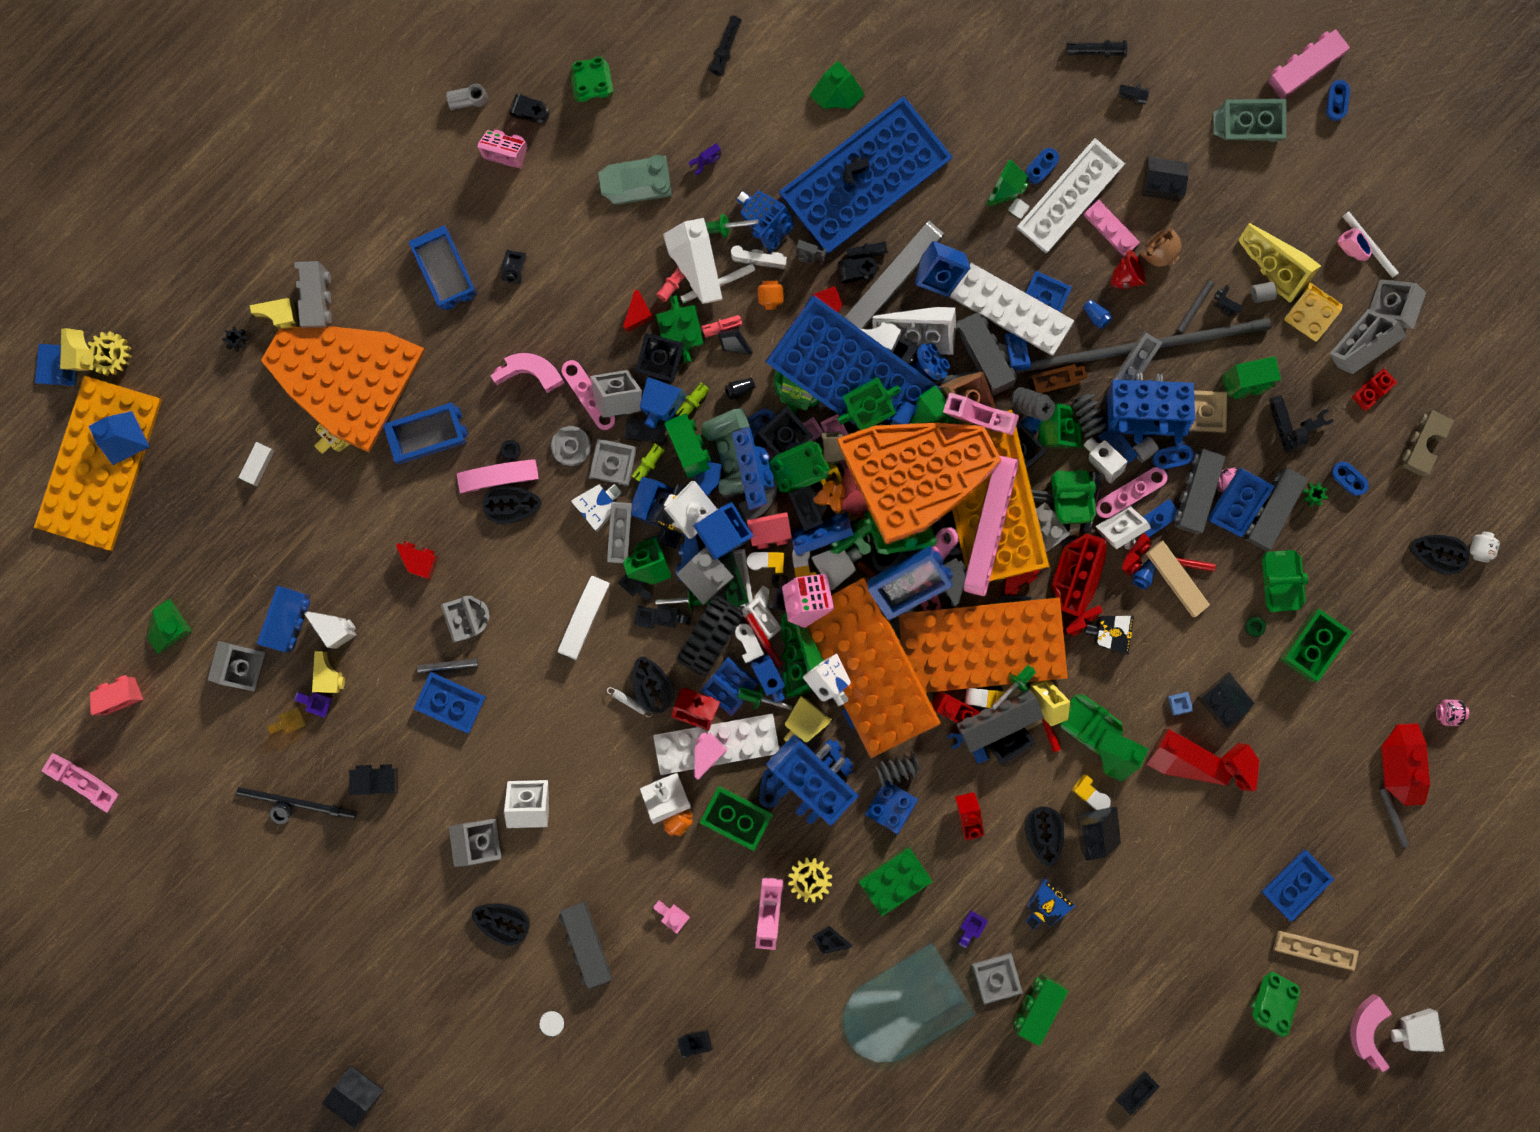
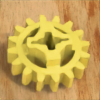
M110 331L107 335L100 332V338L93 336L95 342H88V344L91 346L90 350H93V368H96L95 371L98 373L103 371V374L106 376L110 372L113 375H117V369L123 372V364L129 365L126 359L132 357L127 354V351L131 350V347L125 346L128 341L121 339L122 336L119 334L114 336V333ZM114 341V343L111 342L110 344H106L105 342ZM106 349L110 350V351H109V354H110V357H111V358L107 357V356H108V353H107L108 351H107ZM107 363L112 364L111 366H102L103 364L106 365Z
M806 857L805 863L799 860L798 867L792 866L795 872L789 873L788 876L793 878V880L789 881L788 884L794 885L791 892L797 891L798 899L804 896V902H807L808 898L815 902V897L818 896L820 899H823L822 893H829L826 887L832 886V883L828 882L832 875L826 874L829 867L823 868V861L817 864L816 858L809 862V859ZM809 866L808 871H806L805 873H799L801 869ZM817 868L822 872L824 879L816 874ZM811 871H813V879L816 881L812 882L808 889L807 880L804 879L805 877L809 878ZM796 881L802 882L804 892L798 887ZM815 887H821V889L817 892L811 893L812 889H814Z

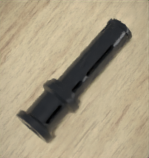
M734 15L730 16L720 46L714 51V59L712 64L708 66V71L717 76H724L726 63L731 58L730 50L742 22L739 17ZM732 30V33H731V35H730V38H729V40H728V42H727V39H728V37H729L730 31Z
M1106 40L1104 43L1067 42L1066 55H1103L1106 58L1110 56L1126 58L1127 40L1122 42Z

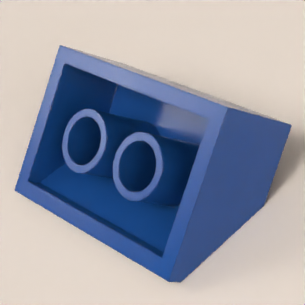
M277 586L257 644L290 653L297 643L296 634L303 626V614L309 609L311 603L309 600L310 595Z

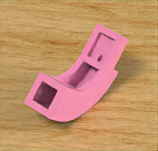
M518 353L504 358L507 366L504 367L502 365L493 371L494 373L490 375L495 384L499 385L517 374L529 373L540 380L547 393L564 384L560 374L549 361L530 353Z
M949 393L943 411L964 422L976 426H984L985 429L1013 435L1019 417L1017 414L991 408L977 403L968 397Z
M762 878L755 948L776 950L783 880Z
M1372 994L1355 1011L1350 1026V1037L1358 1057L1366 1059L1373 1069L1377 1068L1384 1072L1390 1067L1375 1047L1374 1032L1378 1024L1392 1013L1379 996Z

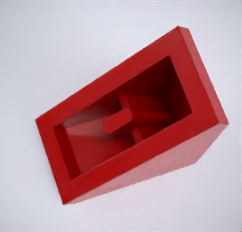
M636 289L634 290L623 325L624 331L627 332L653 319L639 290Z

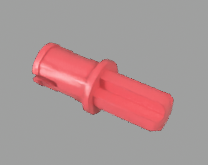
M679 267L670 278H666L665 284L657 292V297L662 301L667 302L671 294L676 289H679V284L685 278Z
M737 315L704 325L702 328L705 338L716 335L720 331L742 326L740 316Z

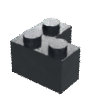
M381 764L380 768H372V765H356L355 769L349 770V795L398 793V768H392V764Z

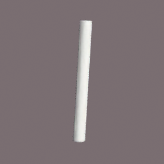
M1349 211L1342 217L1352 229L1357 228L1362 231L1370 243L1372 254L1392 278L1396 276L1399 272Z
M747 265L719 278L720 287L756 271L754 265ZM694 291L680 296L683 304L698 297Z

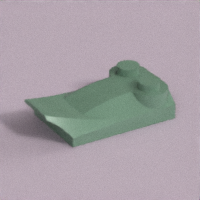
M1286 99L1225 100L1221 107L1213 112V134L1224 140H1267L1272 143L1285 140Z
M654 155L647 159L607 165L598 172L601 195L607 197L614 205L672 196L666 156Z

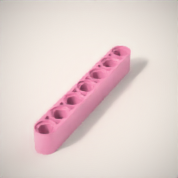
M1000 456L1001 463L992 471L964 583V592L985 596L1018 468L1017 459Z

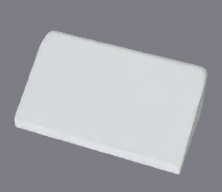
M256 442L238 478L258 486L275 450Z
M760 596L741 608L744 618L750 613L753 614L768 640L781 630V626Z

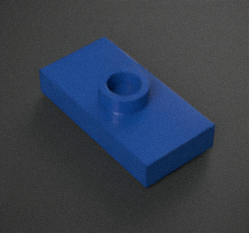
M1013 333L1004 334L1010 368L1012 367L1014 371L1030 369L1031 363L1026 341Z
M1104 431L1097 437L1100 442L1107 441L1127 461V464L1138 457L1122 434Z
M1170 499L1143 516L1151 527L1144 532L1148 537L1174 520L1177 509Z

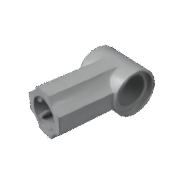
M472 84L468 88L449 91L446 95L450 110L474 105L482 107L488 102V94L479 84ZM476 92H482L480 98L474 99Z

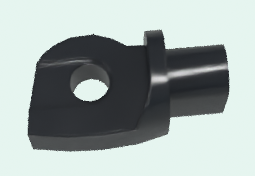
M1140 84L1136 88L1120 85L1119 97L1134 100V105H1137V103L1146 105L1149 89L1141 88Z

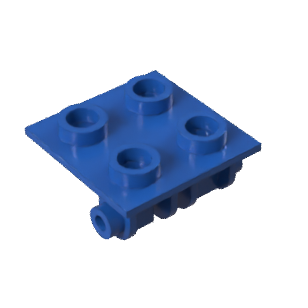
M779 203L773 205L767 212L768 214H765L770 223L762 218L761 222L753 228L754 232L752 233L757 239L760 238L769 254L779 246L783 237L792 231L795 224L786 206H782Z
M39 344L35 383L75 386L77 371L60 369L61 345Z
M886 780V787L881 786L865 815L894 833L899 834L919 799L894 784L891 785Z

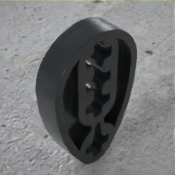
M513 486L494 487L487 492L483 499V511L486 517L499 525L523 521L539 511L542 506V501L537 495L528 490ZM531 498L538 502V504L534 505L533 509L529 505H522V503L530 502ZM513 499L515 503H518L517 506H514V510H511L508 506L504 507L503 511H501V508L495 507L494 511L491 512V509L487 508L491 501L495 504H500L501 500H503L504 503L509 504Z
M1427 535L1413 539L1409 544L1410 552L1421 564L1442 575L1460 573L1469 562V550L1466 544L1456 537ZM1421 542V546L1428 550H1420L1418 552V548L1415 545ZM1440 549L1441 553H1448L1450 551L1451 556H1458L1460 554L1462 562L1457 563L1456 559H1449L1447 561L1446 556L1437 557L1438 554L1435 553V550Z
M647 657L638 658L634 663L632 672V687L636 702L647 713H662L673 702L674 688L667 675L656 663ZM640 662L648 665L646 667L647 676L642 669H638ZM648 680L651 683H656L654 691H659L658 700H663L664 702L660 709L658 706L653 705L656 699L649 696L652 690L650 687L646 688Z
M1036 807L1027 814L1024 821L1026 838L1034 855L1044 865L1052 866L1057 862L1063 847V819L1056 810L1050 807ZM1041 810L1048 814L1044 821L1049 824V827H1046V832L1051 837H1048L1046 842L1040 838V835L1043 834V829L1039 828L1042 820L1037 818V815L1040 814ZM1046 846H1048L1049 853L1054 855L1050 858V862L1043 858V855H1046Z
M488 903L479 905L472 911V919L478 928L488 937L503 945L511 946L518 944L529 932V917L520 907L505 903ZM483 909L485 910L484 914L491 917V919L483 917L480 920L478 919L479 915L476 913ZM502 916L504 917L503 921L506 923L512 920L514 926L522 924L525 932L517 934L515 928L508 931L506 925L498 927V922L495 920Z

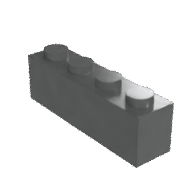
M979 312L958 321L956 331L978 371L984 372L991 394L995 396L1014 387L1017 377L1012 367L1009 368L1006 363L1007 357L1005 353L999 350L995 335L990 334L987 320L985 317L982 318Z
M1201 449L1193 454L1191 472H1188L1185 479L1187 485L1179 499L1181 505L1174 515V527L1193 534L1203 533L1226 456L1205 449Z
M1287 467L1281 471L1278 470L1273 478L1275 487L1255 516L1254 523H1251L1245 532L1247 534L1245 540L1265 551L1271 550L1308 478Z
M1028 690V692H1021L1009 700H1004L996 710L993 708L985 709L981 713L971 718H966L956 725L964 744L971 753L1043 719L1044 716L1037 698L1031 690Z
M586 901L562 909L559 919L562 927L566 926L568 945L573 946L575 951L572 955L576 966L579 965L582 973H579L582 984H586L589 989L611 981L613 977Z

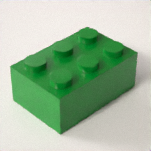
M1276 356L1236 364L1222 374L1225 392H1227V398L1233 397L1234 400L1245 398L1246 395L1253 393V396L1264 394L1265 391L1271 390L1270 388L1276 386L1275 384L1281 380Z
M1314 609L1281 654L1279 660L1310 682H1319L1353 632L1322 610Z
M719 785L700 823L754 851L773 813Z
M909 846L858 879L881 916L933 882Z
M1043 974L1035 977L1031 985L1033 990L1030 996H1025L1022 1002L1023 1009L1020 1014H1016L1012 1022L1014 1025L1013 1029L1019 1036L1038 1046H1041L1069 992L1062 984Z

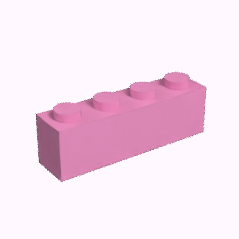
M1336 29L1330 34L1328 31L1318 38L1319 42L1314 45L1310 43L1302 50L1303 53L1301 55H1293L1286 61V66L1283 68L1278 66L1271 72L1272 76L1268 83L1281 99L1290 95L1350 49Z

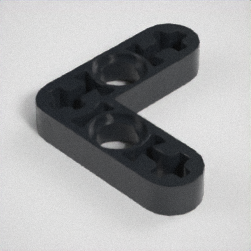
M1281 395L1270 397V408L1284 451L1289 453L1308 445L1309 438L1305 428L1301 427L1293 430L1283 397Z

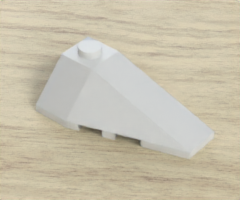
M704 218L685 221L664 233L663 236L668 254L674 259L681 273L685 275L702 304L722 300Z
M932 307L872 317L873 329L881 326L882 322L890 323L901 330L899 339L910 340L914 346L918 347L932 342L937 346L940 354H954L956 333L955 308Z

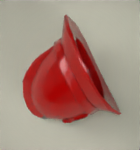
M1131 249L1127 251L1125 257L1121 259V262L1112 272L1110 284L1114 288L1127 289L1146 284L1144 269L1138 257Z

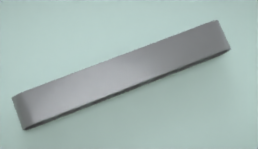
M928 221L845 318L858 328L864 329L872 317L877 314L920 264L921 257L931 242H939L944 233Z

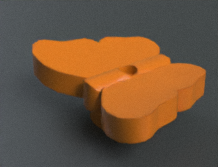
M829 480L823 486V490H820L813 500L818 505L824 506L828 504L832 510L840 512L846 487L842 484L837 485L836 482Z

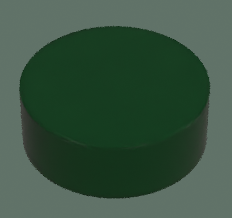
M1252 617L1245 622L1244 630L1250 637H1259L1264 634L1266 624L1261 618Z

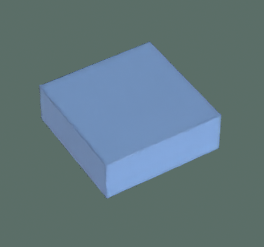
M1189 692L1167 696L1172 716L1193 712Z

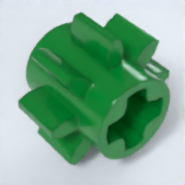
M1321 482L1316 483L1315 486L1312 483H1308V489L1301 491L1305 497L1302 501L1309 502V507L1313 506L1315 502L1317 506H1321V500L1328 499L1325 496L1327 488L1323 489L1320 487ZM1314 492H1317L1318 495L1315 496V497H1312V494H1313Z

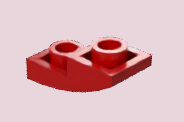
M1382 368L1352 398L1366 411L1379 398L1385 395L1397 381L1385 368Z
M1145 533L1134 543L1124 560L1122 569L1127 576L1130 573H1136L1140 569L1143 562L1139 555H1144L1151 548L1152 542Z
M1101 605L1095 606L1085 611L1081 617L1077 616L1063 630L1064 634L1070 633L1071 636L1083 633L1082 628L1087 627L1084 619H1087V622L1098 619V614L1103 613Z

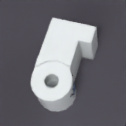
M748 624L737 626L735 635L743 643L747 652L742 655L745 663L747 664L764 656L752 628Z

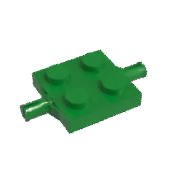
M677 296L669 297L672 309L656 314L660 334L663 338L684 343L682 351L683 363L685 364L687 361L690 363L692 361L689 350L704 345L696 306L679 307Z
M876 377L843 395L842 398L847 406V413L837 418L840 425L852 420L857 425L859 431L893 416L896 414V411L892 405L891 397L901 393V389L896 385L886 390L880 379Z

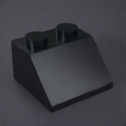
M1148 156L1141 196L1181 202L1186 195L1187 163Z
M1229 672L1197 697L1222 729H1229L1244 717L1255 704Z
M1117 807L1076 813L1080 849L1085 861L1105 858L1121 844Z
M351 1065L324 1099L322 1105L355 1128L384 1089Z

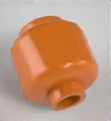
M762 281V284L758 286V303L765 306L766 310L777 309V305H781L784 302L783 286L778 284V281Z
M687 809L664 819L663 824L666 833L671 836H682L693 823L692 813Z

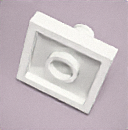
M691 481L664 508L684 534L691 539L697 534L693 525L718 510L695 481Z
M1131 506L1126 507L1096 526L1097 531L1116 549L1123 545L1125 549H1131V543L1134 545L1136 542L1135 538L1151 528L1148 521Z
M678 773L640 788L653 824L691 808Z

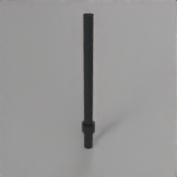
M238 787L236 795L274 803H285L289 806L328 813L332 817L339 818L342 816L355 819L357 816V811L344 809L340 805L333 804L330 806Z

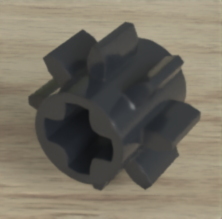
M233 326L232 330H225L226 338L222 340L228 343L227 349L231 350L234 347V350L239 352V348H247L245 344L250 339L244 336L246 332L244 329H240L238 332V329Z

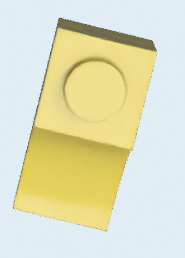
M290 298L250 305L251 313L254 316L272 319L274 326L278 329H287L298 325L295 304Z
M61 329L60 369L74 371L93 370V350L87 347L83 330Z
M315 651L312 692L341 693V689H344L345 678L342 677V673L336 672L331 667L327 652Z
M1050 680L1037 681L1030 684V690L1037 698L1044 719L1050 726L1068 720L1070 701Z

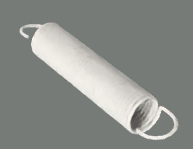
M618 689L614 691L612 697L637 712L645 714V711L638 706L636 700L620 692Z

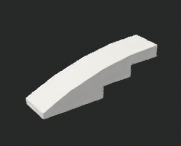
M591 575L560 644L558 653L577 660L610 583Z

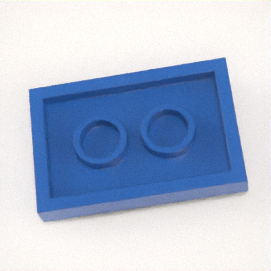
M1035 271L1026 294L1061 313L1072 287Z
M1239 467L1207 519L1243 537L1275 486Z
M848 513L835 514L830 519L822 520V525L808 531H804L803 527H799L792 532L791 536L796 556L853 536L854 533Z
M430 672L413 709L470 734L486 696Z
M1303 849L1261 892L1288 921L1292 922L1335 879L1306 849Z

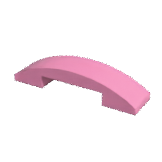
M524 460L457 473V480L461 494L477 491L482 488L539 480L536 460Z
M54 753L51 754L41 770L56 781L63 782L90 799L92 804L106 813H109L119 797L117 792L97 777Z

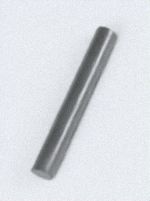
M1211 280L1206 282L1176 330L1179 333H1184L1215 284Z
M478 658L423 664L417 665V672L424 673L477 667L479 662Z
M1382 788L1379 791L1402 848L1409 846L1389 791L1386 788Z

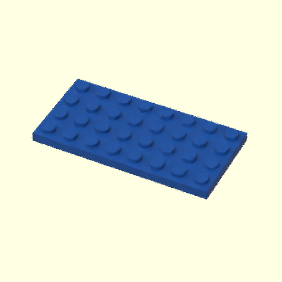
M903 96L779 191V195L821 248L827 249L826 254L828 255L946 165L953 157ZM855 158H868L870 164L869 171L854 175V188L850 189L849 184H845L843 181L842 172H844V165L850 164Z
M814 295L807 301L765 361L840 416L847 413V406L842 396L876 377L880 379L886 390L896 385L900 387L901 393L891 397L892 405L895 411H897L904 401L911 403L915 406L913 416L918 407L916 402L921 394L933 386H936L939 390L941 389ZM891 417L876 424L875 426L889 425L891 422ZM852 420L849 421L850 423H852L854 426L857 427V425L855 424L854 421H852Z

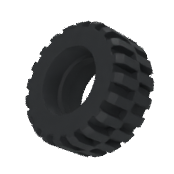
M714 596L677 655L678 663L700 676H706L744 615L742 610L723 598Z

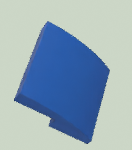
M728 657L701 691L705 695L720 701L719 706L732 716L745 701L737 698L738 689L742 686L754 690L759 682Z

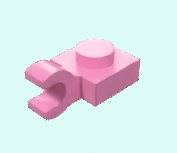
M658 900L654 905V909L664 915L661 922L675 933H678L690 918V916L674 904L671 908H668Z

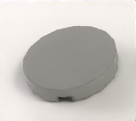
M563 427L552 438V454L563 465H580L590 455V438L579 427Z

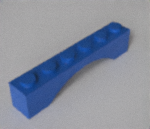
M708 462L710 470L693 476L695 477V482L707 497L719 486L722 464ZM682 535L685 536V543L680 545L679 556H682V562L677 564L676 576L700 552L697 535L692 539Z

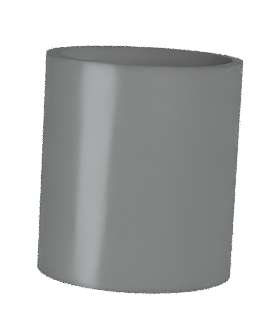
M1273 282L1252 285L1251 287L1254 303L1276 299V287Z
M1149 436L1144 438L1142 443L1132 447L1138 455L1137 459L1140 462H1144L1159 450L1157 444Z

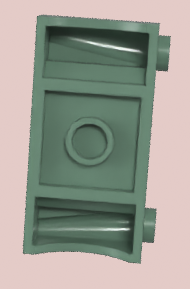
M733 409L702 424L703 436L709 441H715L725 478L719 481L718 490L724 498H734L745 493L732 436L733 432L749 427L745 409Z

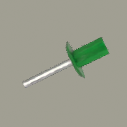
M721 214L720 221L705 222L708 234L722 233L725 239L728 237L731 227L759 223L758 219L729 223L725 214Z
M690 589L688 590V598L656 600V604L688 602L692 612L694 605H703Z
M1027 664L1017 676L1010 673L1009 679L1013 685L992 708L996 710L1016 688L1020 691L1028 692L1025 684L1036 674L1035 669Z
M742 686L738 689L737 698L753 702L754 710L760 706L761 701L789 710L792 709V705L782 702L775 703L774 700L763 697L764 690L762 686L757 691Z

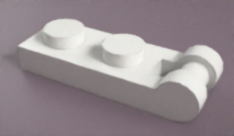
M734 246L731 249V257L735 262L779 269L786 268L787 257H783L781 253L763 254V251L753 249L752 252L744 251L740 246Z

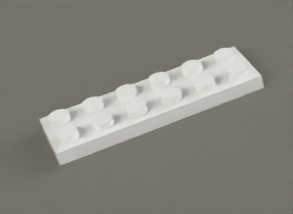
M1094 138L1021 221L1017 229L1047 254L1125 163Z
M970 263L971 269L954 289L950 298L975 313L979 312L981 316L1054 356L1073 326L1074 320Z
M773 714L712 724L709 731L696 727L653 735L660 775L695 769V746L697 745L695 741L704 732L706 734L711 732L728 749L712 766L774 755L779 750Z

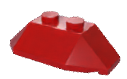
M1086 533L1064 546L1052 582L1056 598H1060L1062 611L1081 617L1094 598L1106 561L1105 539Z
M1418 723L1398 724L1381 745L1384 787L1404 806L1426 804L1430 788L1427 744Z

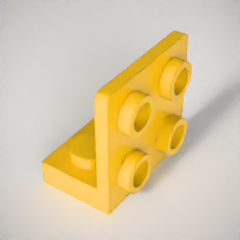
M1309 282L1304 289L1303 295L1284 320L1317 342L1342 311V304Z

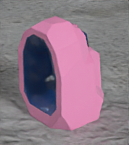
M1354 228L1346 231L1339 237L1337 243L1346 255L1354 257L1359 261H1366L1370 258L1372 249L1362 231Z

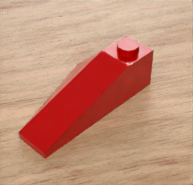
M1170 729L1163 730L1146 762V765L1162 774L1226 786L1233 776L1225 769V764L1221 758Z

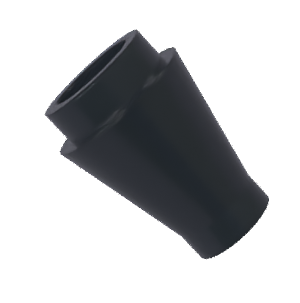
M750 377L728 382V385L724 386L729 400L735 399L737 401L746 393L755 389L756 386Z

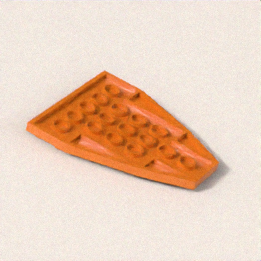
M293 326L287 329L279 328L261 361L285 392L333 437L370 452L425 350L418 345L387 332L332 326L322 328Z
M949 423L879 425L837 439L838 447L886 544L927 529L972 494L1001 463V457L984 426Z

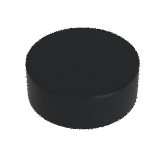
M507 440L501 445L500 451L505 459L513 461L521 455V447L516 441Z
M277 803L270 810V818L277 824L286 823L292 815L291 808L285 803Z

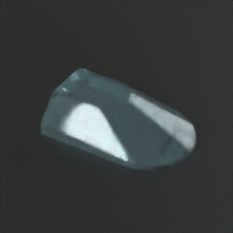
M931 942L857 988L846 1003L843 1026L849 1043L860 1055L876 1062H893L908 1056L976 1014Z

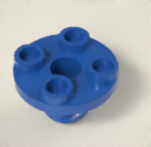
M931 342L918 347V361L913 363L912 367L926 378L930 376L937 381L944 379L947 376V370L950 368V365L945 358H942L937 346Z

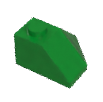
M837 61L823 74L809 96L823 109H852L865 96V93L853 75Z
M1008 160L987 201V206L990 207L1016 199L1019 193H1024L1028 185L1025 182L1028 176L1013 161Z
M933 386L918 397L916 402L918 407L915 415H912L909 424H959L957 418L943 412L947 400L940 390Z
M1055 404V410L1050 419L1040 423L1038 440L1044 447L1082 448V427L1079 422H1075L1071 406Z
M657 536L637 543L633 548L635 552L631 557H627L623 561L628 578L656 584L672 577L661 546L656 541Z
M171 599L166 600L152 610L147 639L157 654L162 653L192 632Z
M1107 729L1104 730L1097 745L1098 754L1101 755L1103 762L1102 769L1104 774L1121 782L1141 767L1149 750Z

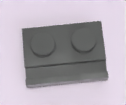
M799 240L796 247V257H799L800 261L808 264L819 261L820 265L823 266L827 249L821 251L818 250V246Z

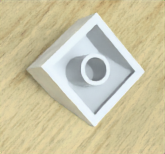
M312 612L305 613L327 648L337 649L356 636L354 632L356 628L349 619L346 620L345 618Z
M548 780L507 781L504 808L507 828L548 827Z

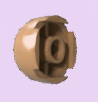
M1167 227L1169 230L1167 232L1161 230L1146 243L1147 250L1144 251L1142 249L1141 256L1153 266L1164 267L1169 264L1173 265L1179 260V254L1182 249L1181 238L1171 227Z

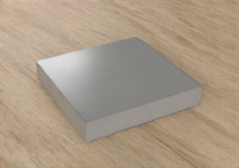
M597 439L589 478L629 486L637 447Z
M1011 953L972 964L984 1005L1023 994Z

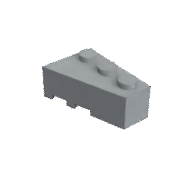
M319 261L294 262L295 268L299 269L300 281H296V287L300 288V300H298L300 326L302 328L329 326V323L332 321L331 312L328 311V303H331V293L328 291V284L331 283L330 272Z
M1368 309L1330 352V355L1337 368L1354 374L1404 339L1406 334L1399 321Z

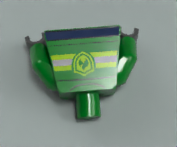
M775 371L773 382L776 394L780 396V402L788 404V408L796 416L799 408L807 410L808 406L814 407L820 402L779 371Z

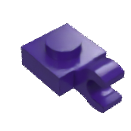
M715 143L702 152L698 158L692 159L689 162L690 167L695 164L699 165V169L695 171L696 175H700L703 172L704 165L714 164L720 159L721 148Z
M297 692L294 700L306 704L305 711L326 718L333 698L317 692H312L311 697Z
M969 910L960 926L964 933L957 943L966 948L972 936L980 937L988 920Z

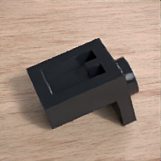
M506 250L501 266L503 281L521 284L526 253Z

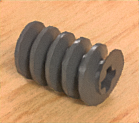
M1023 387L1017 388L1011 398V405L1014 411L1041 421L1050 419L1055 410V404L1048 395H1043Z
M1086 394L1071 400V402H1076L1073 405V409H1080L1075 415L1077 417L1082 416L1078 421L1079 424H1085L1081 430L1088 431L1084 438L1104 432L1103 429L1107 426V423L1100 424L1104 416H1097L1101 409L1094 408L1099 402L1091 401L1096 396L1095 394Z
M913 751L910 753V758L903 754L902 761L896 756L895 763L891 759H887V766L883 761L879 762V768L876 766L878 777L883 787H886V780L893 785L894 778L900 783L901 776L909 780V773L916 778L917 771L920 772Z

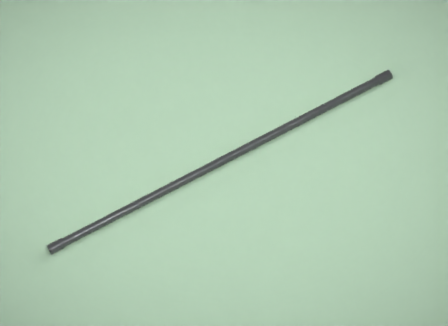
M1269 318L1244 324L1159 338L1158 340L1162 342L1159 348L1250 332L1271 330V322ZM1136 343L1030 361V369L1017 370L1015 373L1130 354ZM979 371L949 375L941 381L934 380L933 378L929 380L937 386H941L955 378ZM821 401L818 403L819 409L829 408Z

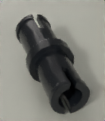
M886 241L869 245L864 243V246L847 248L848 259L888 254Z

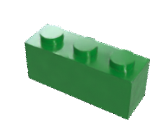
M685 413L664 422L688 479L710 470L708 461L711 459L707 450H702L701 448L704 443L700 434L696 435L694 432L697 430L694 420H689Z

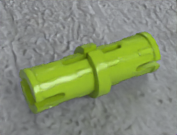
M700 382L691 395L686 396V401L678 409L676 415L680 416L686 413L689 416L695 407L698 408L700 406V401L710 389Z
M654 443L646 457H642L641 464L631 476L640 482L641 478L646 477L651 469L654 470L656 467L655 463L665 450Z

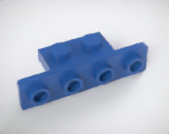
M745 427L733 432L732 436L748 509L753 510L767 504L764 489L774 487L773 473L770 470L769 455L766 448L754 446L751 428Z

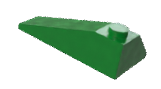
M787 613L781 615L782 641L785 642V653H782V660H785V672H782V680L785 685L787 698H793L814 692L803 676L822 662L823 658L807 627L804 628L789 622Z

